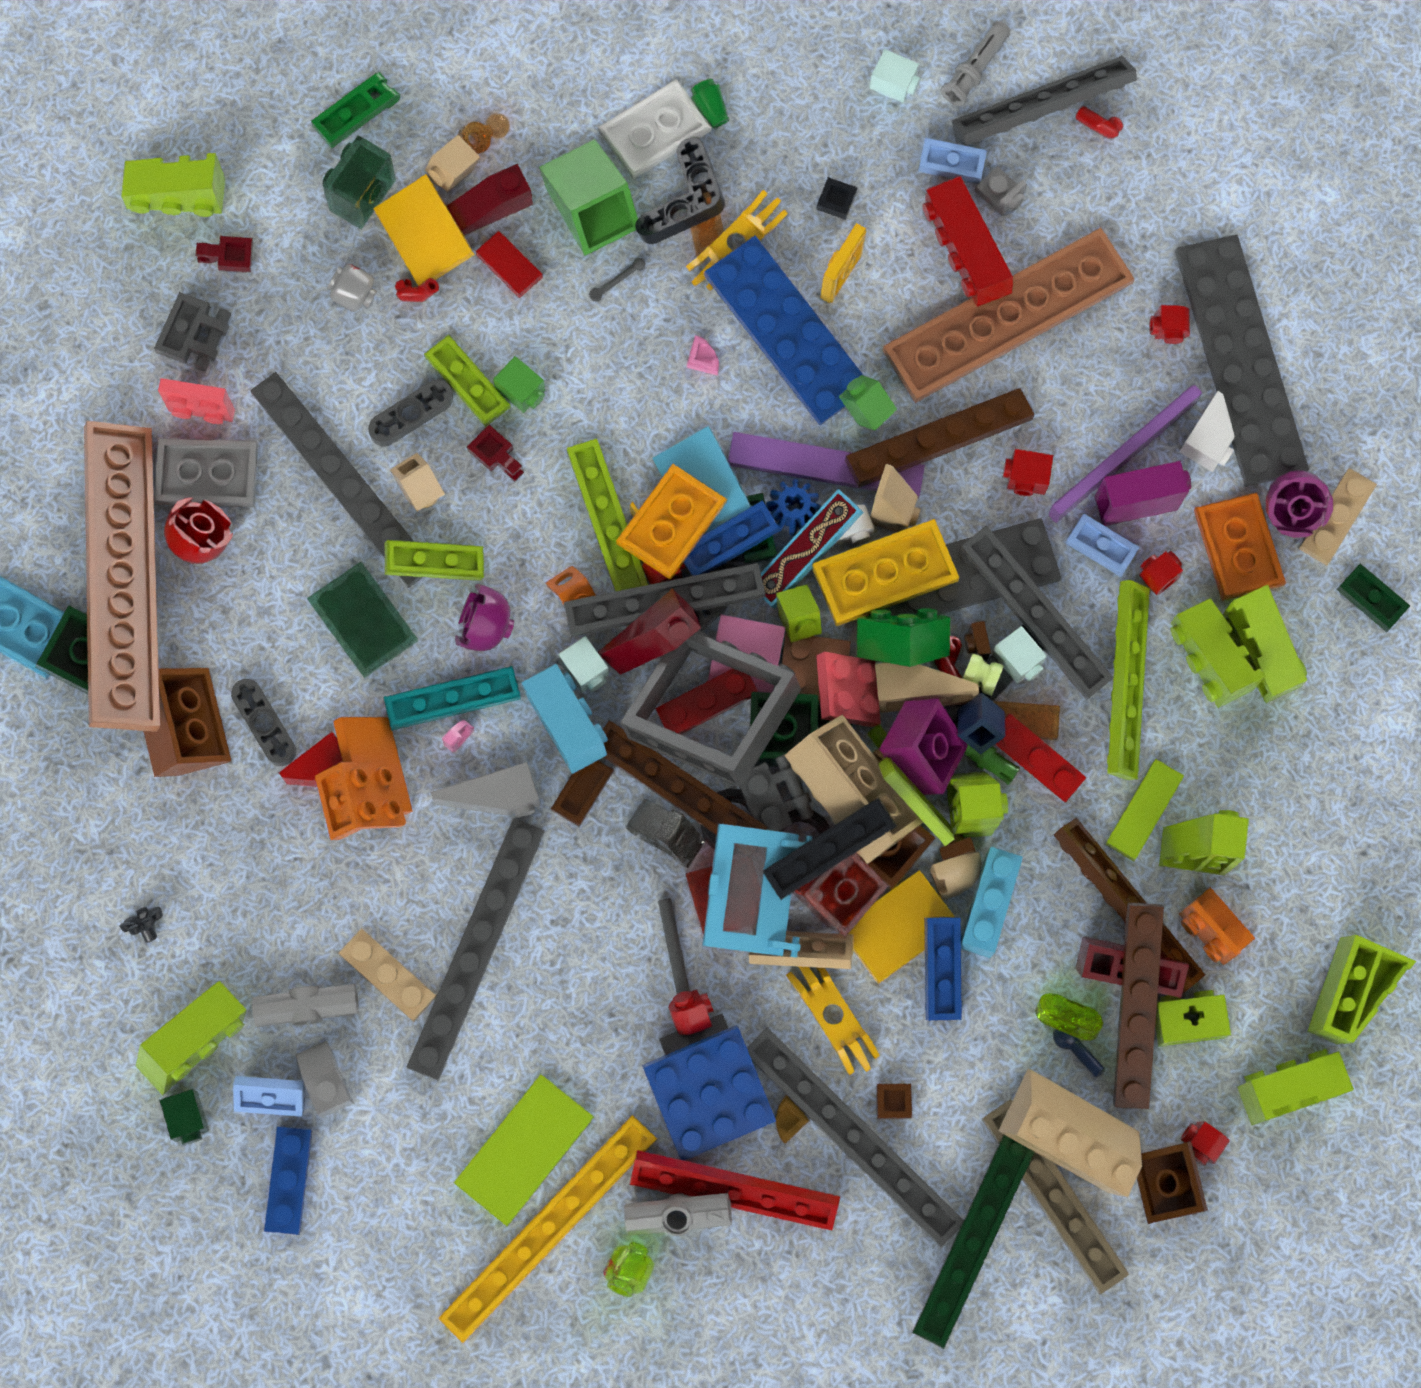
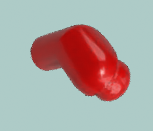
M1082 106L1076 114V120L1108 139L1118 137L1119 132L1123 130V123L1119 118L1111 117L1107 120L1086 106Z
M429 278L418 287H412L411 280L406 279L404 281L401 279L395 283L396 296L401 301L425 302L438 292L439 284L435 279Z

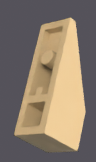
M888 464L885 465L870 518L873 525L894 532H900L908 529L909 526H916L921 509L915 507L918 499L917 494L895 468Z
M886 662L875 664L881 713L900 711L905 701L938 698L942 706L966 704L979 695L978 684L920 664L912 667Z

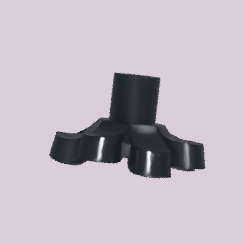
M157 906L148 912L147 907H143L137 910V917L131 916L119 925L123 932H129L131 935L141 933L146 943L151 942L157 938L153 926L163 916L162 910Z

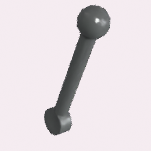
M636 258L632 266L603 287L592 289L590 291L591 300L594 302L600 301L602 295L634 271L644 269L645 261L642 258Z

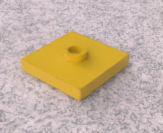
M858 223L855 224L841 248L834 252L823 275L820 298L829 304L833 302L863 254L867 231L865 227Z

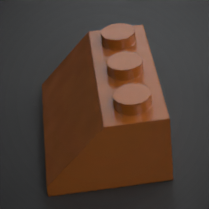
M158 668L160 727L157 732L143 731L154 777L181 776L231 762L209 668Z

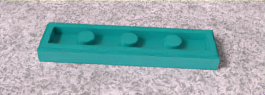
M513 666L385 696L383 699L391 731L520 700L521 696Z

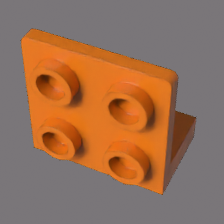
M389 761L341 762L315 775L330 840H341L362 829L397 828L406 825L392 765Z
M1211 887L1179 913L1183 919L1180 921L1183 928L1191 936L1197 935L1205 944L1203 950L1215 963L1220 961L1222 965H1225L1237 957L1241 950L1255 939Z

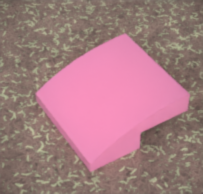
M720 615L716 641L720 643L727 641L742 652L759 654L767 662L778 666L786 627ZM712 660L708 681L732 668ZM751 676L759 692L772 693L774 685Z

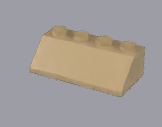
M843 715L810 733L784 755L790 762L793 771L809 787L813 797L822 804L832 817L834 824L842 821L879 797L897 827L856 852L867 864L924 823L884 780L878 765L879 761Z
M1027 1069L999 1128V1132L1110 1194L1128 1198L1142 1167L1140 1132L1037 1072Z

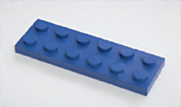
M756 235L704 271V277L820 426L846 407L839 396L847 389V385L853 379L863 375Z

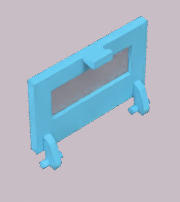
M718 824L702 946L783 956L784 949L791 950V957L797 958L801 944H799L800 937L793 936L792 943L785 942L791 894L780 900L762 871L809 842L813 837L806 836L805 842H799V834Z

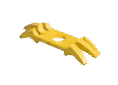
M763 189L741 215L710 246L686 266L689 271H692L705 262L708 257L712 259L691 282L695 287L706 279L704 271L734 251L727 245V239L731 234L737 233L742 235L745 242L756 235L759 241H761L788 215L783 210L767 226H762L780 204L781 200L778 197L758 215L753 217L752 214L768 194ZM710 283L706 286L709 291L714 289Z
M799 967L811 989L808 992L792 972L786 974V977L797 990L831 1042L847 1073L851 1075L855 1071L843 1048L846 1045L865 1072L870 1071L871 1067L856 1039L860 1037L874 1059L880 1055L870 1037L863 1030L837 990L827 970L815 967L824 981L820 984L818 978L809 967ZM829 1005H837L842 1009L843 1018L837 1024H829L823 1017V1011Z

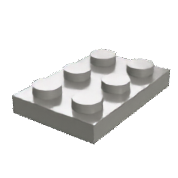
M158 439L154 502L156 505H175L177 501L184 498H193L191 502L202 503L204 499L216 506L254 507L258 456L257 441Z

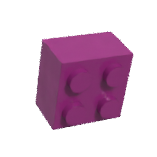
M938 698L905 701L879 750L885 758H891L924 795L944 793L968 744L958 737L957 727Z

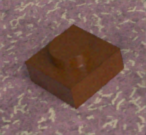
M985 621L971 623L968 634L964 635L966 651L968 654L974 653L981 656L985 661L991 654Z
M963 835L955 836L952 842L939 848L943 861L976 852L971 837L964 839Z
M911 1083L876 1084L877 1119H912Z

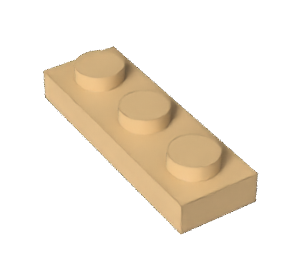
M1348 468L1332 494L1333 512L1328 523L1324 527L1321 525L1318 529L1312 531L1314 534L1306 537L1299 549L1327 566L1377 484Z
M362 928L338 953L413 1022L437 997Z
M752 930V935H755L756 930ZM786 931L785 942L792 943L793 936L800 937L799 944H801L797 958L791 957V950L784 949L783 956L749 952V964L851 969L854 935Z

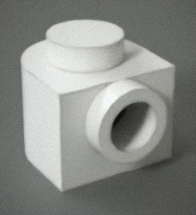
M857 505L864 513L837 541L839 545L846 542L856 546L871 539L870 535L875 529L866 505Z

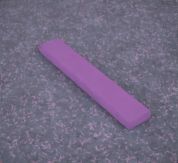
M1191 385L1052 505L1048 516L1055 523H1058L1100 486L1104 477L1115 474L1193 407L1199 400L1202 392L1195 385Z
M733 432L728 458L730 466L858 488L845 462L846 455L853 452ZM921 464L899 472L901 477L917 494L918 499L920 497L925 465ZM880 480L859 489L877 492Z

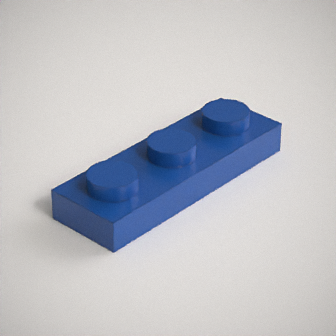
M762 500L703 535L684 563L692 576L709 573L776 534L780 529Z
M926 917L924 918L925 1020H962L961 918Z
M277 1127L264 1232L300 1235L313 1130Z

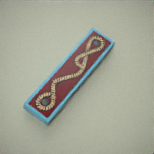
M838 489L761 572L765 590V597L762 599L775 609L777 607L776 593L795 588L812 569V563L820 561L864 513L842 491Z

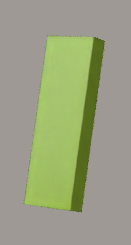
M447 335L424 353L427 361L485 427L511 408L507 400L450 335Z
M387 540L384 543L385 575L460 580H482L484 578L483 546Z
M886 757L878 765L884 780L945 846L954 840V833L950 823L891 758Z
M1155 759L1105 845L1134 862L1184 775Z

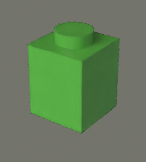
M516 356L493 378L494 386L500 394L523 413L529 407L532 409L536 408L545 397V393H543L545 391L544 380Z
M863 375L853 379L847 385V389L839 396L855 421L860 426L874 431L897 410L880 382Z

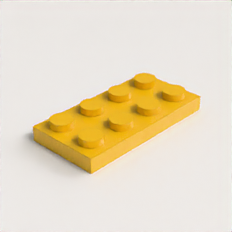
M935 519L812 563L813 572L836 626L869 615L871 610L885 609L959 581V575Z

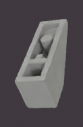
M527 762L430 792L435 805L507 816L515 814L516 818L533 814L535 807L540 806Z

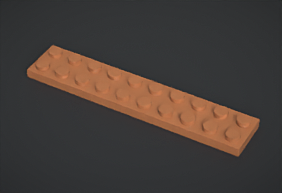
M86 421L84 425L89 727L157 732L160 727L152 428Z

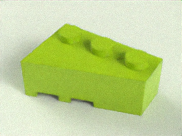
M207 153L206 159L190 161L191 157L189 155L179 156V162L163 163L162 158L125 161L121 197L126 208L140 214L148 213L149 210H160L168 215L194 212L195 215L200 217H211L213 213L222 214L225 176L217 154Z
M1268 584L1233 600L1222 615L1232 627L1230 634L1237 647L1244 645L1249 651V655L1245 658L1253 670L1256 671L1261 668L1266 675L1257 686L1265 703L1267 704L1300 688L1307 681V670L1304 663L1297 656Z
M1211 598L1177 614L1171 621L1172 627L1170 632L1174 641L1178 645L1182 644L1188 654L1186 661L1189 668L1194 674L1198 673L1204 682L1202 685L1204 695L1209 702H1215L1217 708L1252 692L1266 677L1261 668L1254 671L1245 657L1249 655V651L1244 645L1237 647L1230 634L1232 627Z
M985 771L953 774L946 789L950 826L954 837L958 835H963L964 838L992 836L1000 825L1001 820L1004 819V814L1008 813L1007 794L1001 793L1000 783Z
M1219 810L1218 814L1214 813L1163 827L1159 866L1225 876L1245 859L1249 818L1239 817V812Z
M1358 935L1341 937L1307 1032L1337 1045L1354 1043L1378 1012V1007L1388 994H1392L1398 986V981L1407 970L1413 967L1416 961Z
M220 981L216 982L139 1045L136 1067L163 1096L178 1081L183 1079L196 1064L212 1055L218 1048V1044L226 1036L232 1038L244 1027L243 1021L247 1009Z
M1326 1048L1308 1054V1062L1297 1065L1294 1059L1276 1065L1277 1072L1265 1076L1264 1071L1261 1070L1244 1076L1246 1083L1237 1086L1251 1126L1354 1091L1340 1052L1329 1054Z

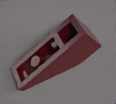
M517 163L488 176L448 204L447 208L465 236L532 206V191Z
M672 588L600 649L598 654L621 675L677 649L696 633L701 626L694 609Z
M1083 936L1075 969L1083 978L1121 985L1124 945ZM1160 956L1158 993L1181 998L1189 964Z

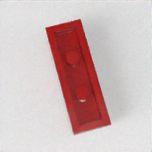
M732 668L655 709L664 728L681 735L749 700L751 692L759 691L750 675Z
M1007 714L1005 717V737L995 745L1066 803L1087 777L1013 715Z

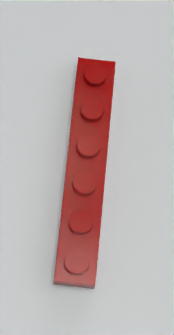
M639 1150L636 1153L630 1185L668 1194L680 1193L689 1197L728 1193L731 1208L830 1231L833 1229L840 1196Z

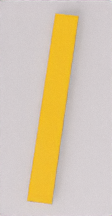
M632 1115L438 1319L464 1343L634 1164L637 1150L646 1152L657 1138Z

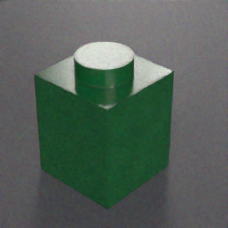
M190 1089L159 1100L171 1140L175 1142L181 1141L182 1145H188L202 1140L201 1134L209 1131L198 1091Z

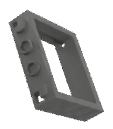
M698 630L677 649L663 655L620 723L628 739L741 787L797 698L801 688L795 672L788 666L783 664L776 666L767 662L759 654H747L738 650L736 646L727 641L720 643ZM691 651L776 686L732 757L647 721Z

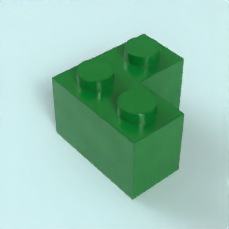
M875 609L871 610V615L857 618V657L912 667L950 656V617L937 615V610L919 609L915 615L900 614L898 616H892L890 610Z

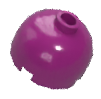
M1304 470L1290 471L1279 476L1270 485L1266 494V512L1272 525L1281 534L1293 538L1308 537L1314 534L1312 531L1318 529L1321 525L1324 527L1328 523L1333 512V497L1327 485L1315 474Z
M476 584L475 588L478 592L477 594L469 593L458 624L463 622L464 630L462 637L456 635L455 642L457 646L466 649L488 651L496 647L503 637L507 639L510 637L514 627V620L510 619L511 609L509 603L500 592L485 585Z

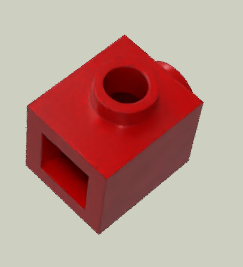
M1015 449L1011 459L1006 458L1002 477L1008 478L1006 489H1012L1015 494L1020 496H1032L1033 493L1045 495L1050 483L1054 455Z

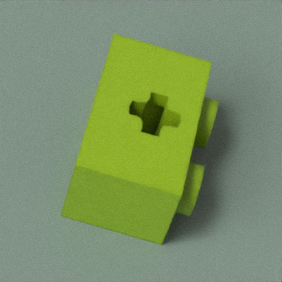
M1206 990L1193 993L1194 998L1182 1000L1180 997L1170 995L1161 996V1002H1157L1155 1022L1158 1047L1225 1039L1231 1036L1225 994L1214 995V990ZM1189 1009L1191 1015L1198 1016V1020L1193 1022V1024L1190 1020H1184V1014L1188 1013Z

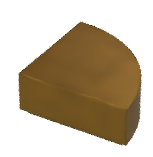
M787 1095L783 1098L776 1112L775 1123L780 1139L786 1144L810 1120Z

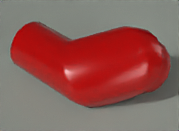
M950 636V656L936 659L934 662L939 671L962 678L955 666L962 647L961 640L958 637Z

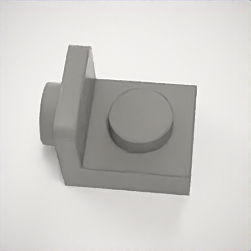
M997 166L975 187V192L999 214L1003 215L1009 209L1015 211L1026 198L1024 192L1027 183L1021 180L1017 184Z

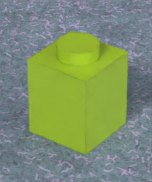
M807 584L776 593L778 616L783 627H786L785 631L790 642L822 634L820 610Z

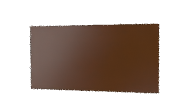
M597 760L573 773L551 807V811L580 828L612 776L614 769Z

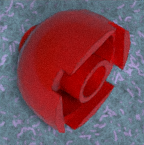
M184 498L177 501L166 518L164 527L165 540L168 548L183 561L193 564H204L218 558L228 546L233 536V532L231 533L229 529L231 521L221 508L210 501L203 499L202 503L191 502L193 498Z

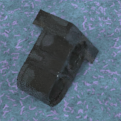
M643 799L625 826L630 833L635 836L641 835V840L672 856L677 863L686 868H689L706 841L683 814L674 809L670 812L647 799Z

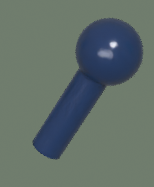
M1063 1022L1055 1027L1053 1040L1058 1047L1070 1049L1095 1078L1099 1077L1106 1070L1080 1041V1032L1074 1024Z

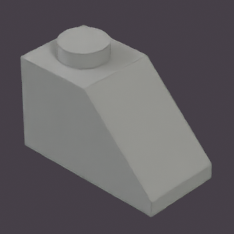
M327 1041L295 1055L304 1084L318 1116L323 1118L354 1104Z

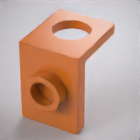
M570 566L546 582L547 587L559 597L563 606L566 601L596 596L587 578L574 566ZM572 577L568 582L558 585L565 578Z

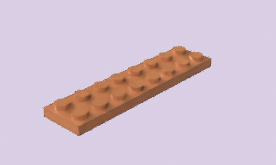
M1099 228L1013 275L1012 294L979 307L970 298L884 345L882 351L914 402L917 403L1132 285L1135 279L1103 229Z

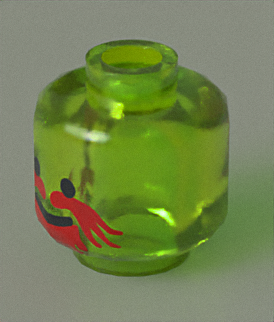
M630 1242L629 1246H616L603 1271L604 1277L608 1281L607 1287L624 1297H632L633 1294L643 1292L655 1267L654 1261L647 1255L649 1250L636 1242Z

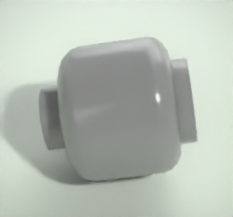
M347 264L344 268L339 266L327 289L331 290V300L352 312L358 311L362 305L368 308L377 292L372 288L374 277L353 264Z

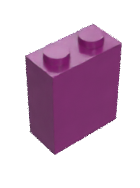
M1181 461L1104 477L1094 496L1102 525L1109 526L1177 511L1189 493V489H1191V478L1187 470L1183 471Z

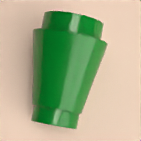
M713 78L706 79L691 88L693 94L691 99L713 129L729 122L730 119L727 115L720 85L715 84Z

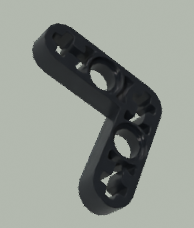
M697 138L685 139L679 144L676 151L689 193L645 212L636 221V231L643 242L647 244L661 242L719 215L724 209L725 199L710 157L703 143ZM694 151L698 162L693 163L691 161L690 153ZM699 173H708L704 181L700 183L693 182L695 176ZM709 192L710 196L712 197V203L708 205L706 198L704 196V193ZM678 210H687L684 218L673 220V216ZM664 218H666L668 221V224L666 225L663 221ZM653 225L654 229L649 231V226Z

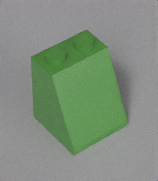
M595 139L539 167L546 190L584 256L636 231L635 224L638 217L628 183Z

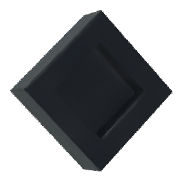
M828 177L816 210L846 220L858 187Z

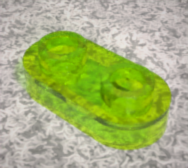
M1047 993L1042 995L1035 1008V1014L1043 1024L1085 1041L1096 1039L1104 1024L1101 1015L1095 1009L1067 999L1059 994Z

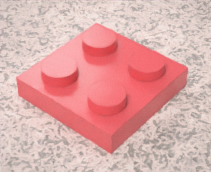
M160 379L158 392L168 411L172 412L173 416L181 419H190L191 415L204 417L203 419L206 422L212 424H223V421L233 422L235 408L225 388Z
M830 652L816 655L821 719L832 721L843 715L849 724L867 727L881 724L875 668L876 661Z

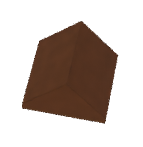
M920 825L868 864L857 853L851 856L889 888L893 889L912 869L935 840V837Z
M1191 1142L1141 1153L1142 1167L1137 1176V1182L1148 1224L1208 1211Z

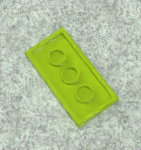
M540 1074L453 1183L508 1227L591 1123L594 1116Z

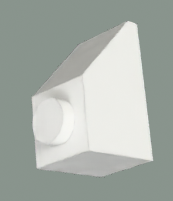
M1219 391L1211 400L1180 450L1181 454L1211 472L1214 471L1218 463L1225 466L1234 451L1229 445L1235 435L1224 395Z

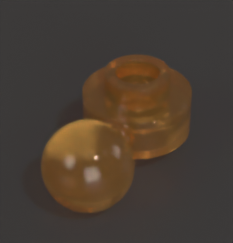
M494 113L486 119L485 125L475 121L462 126L458 135L477 154H480L489 148L491 137L500 139L508 134L510 123L505 115ZM469 135L474 138V145L470 143Z

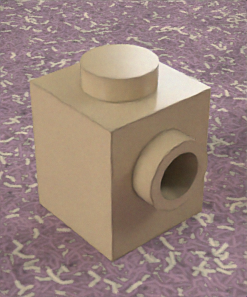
M457 135L431 157L425 171L434 184L441 186L448 193L474 170L480 156Z
M418 453L390 469L404 496L417 512L422 508L431 507L437 502L438 498L445 495L430 466Z

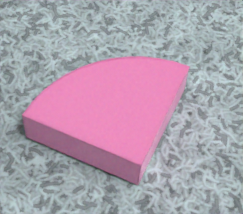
M695 335L687 368L718 375L719 360L714 349L707 340Z
M466 720L460 721L442 738L444 746L450 751L456 752L473 733L474 727Z

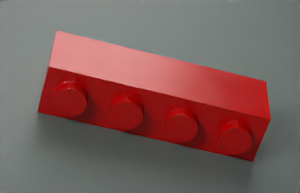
M959 176L926 189V202L922 204L923 212L929 222H934L937 240L941 247L946 246L952 270L954 272L959 271L965 295L968 298L972 297L976 306L979 307L1012 294L1013 275L962 177Z

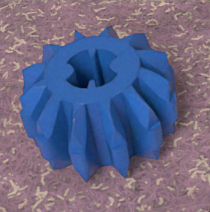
M797 479L792 481L791 487H788L782 481L779 484L780 491L773 489L770 491L769 496L772 500L766 502V507L771 511L770 514L775 522L779 521L777 524L780 529L779 532L785 526H788L789 535H794L796 527H799L801 530L822 507L816 503L819 500V494L817 492L809 493L811 487L809 483L799 488ZM795 503L799 504V509L795 508L793 509V511L788 510V505L793 506Z

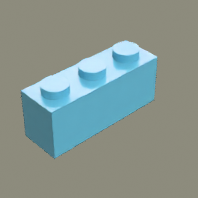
M555 664L521 682L529 702L572 774L607 755L604 743L608 741L606 734L599 723L593 726L589 719L592 712L585 699L582 697L578 700L573 691L577 687L569 672L562 674L558 665Z
M990 847L987 851L962 933V950L988 958L995 954L1023 856Z

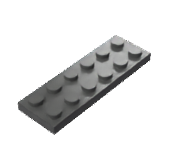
M1042 518L992 531L1038 587L1055 583L1062 579ZM967 538L946 544L959 575L958 582L885 608V610H890L892 616H898L900 614L915 615L919 609L937 610V615H941L1001 597L960 549L970 539Z

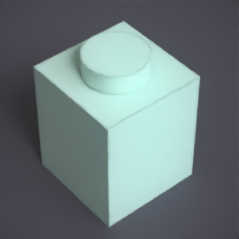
M884 49L871 75L869 88L904 103L908 93L914 95L921 79V77L917 76L919 64Z
M1022 626L998 643L992 653L998 662L1004 665L1003 668L1017 684L1024 678L1031 681L1044 670L1041 665L1047 657Z
M586 636L558 654L560 664L566 672H569L581 693L588 689L591 692L596 691L607 682L605 677L609 675L608 666Z

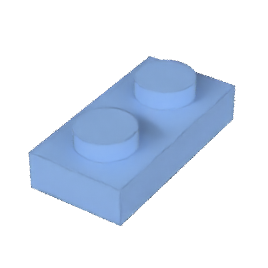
M925 138L918 172L952 179L961 176L963 181L979 184L982 178L987 150Z
M1086 514L1082 515L1065 543L1122 577L1140 548Z
M235 1076L233 1083L234 1112L302 1117L305 1106L304 1081Z

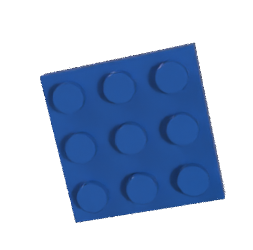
M737 1025L642 1065L680 1160H688L776 1122Z

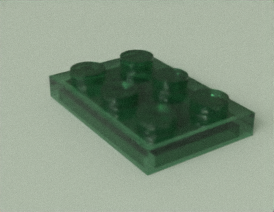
M359 562L307 598L310 605L363 678H366L418 642V638L362 562Z

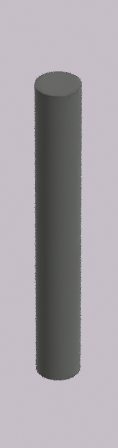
M670 898L659 900L658 905L676 993L690 991L672 901Z

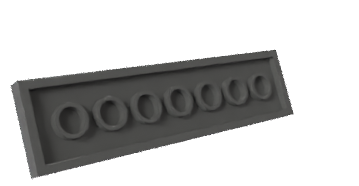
M1238 234L1176 248L1175 255L1216 392L1219 391L1224 395L1235 435L1232 445L1245 487L1274 481L1279 476L1290 471L1304 470L1308 472L1307 460Z

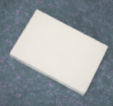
M675 79L599 126L598 131L630 176L635 179L674 155L682 141L688 138L699 139L711 132L712 127L678 80Z

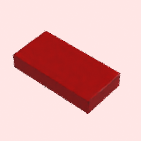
M500 231L495 233L476 250V256L518 298H521L543 278L542 273Z

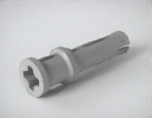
M995 21L969 59L959 64L955 69L956 74L951 81L942 86L941 94L948 102L955 106H963L967 101L966 96L970 90L979 85L982 71L1011 34L1010 28L1005 23Z

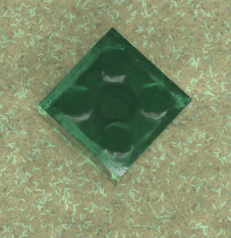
M358 135L353 143H348L344 147L340 155L341 160L334 169L330 168L323 178L322 186L329 210L362 230L374 213L373 208L381 203L395 183L396 176L391 154Z

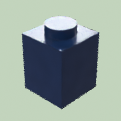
M980 693L957 710L958 737L979 754H982L1005 737L1004 710L983 693Z

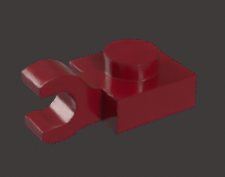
M220 236L219 245L209 243L196 244L198 263L218 262L219 271L251 273L252 238Z
M490 424L467 446L468 452L490 471L499 466L514 482L524 473L521 470L522 465L509 455L514 450L513 445Z

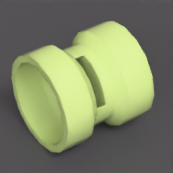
M973 653L963 679L978 684L982 693L992 696L1004 665L996 662L989 665L981 656Z

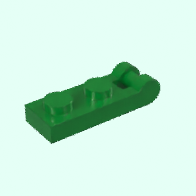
M377 72L311 120L312 127L332 149L383 110L391 108L399 102L401 95L395 88H390L386 84L387 79L381 72ZM373 92H377L380 95L375 100L370 95Z

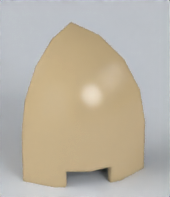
M979 852L963 854L932 865L930 873L942 900L960 895L974 885L979 878L982 866Z

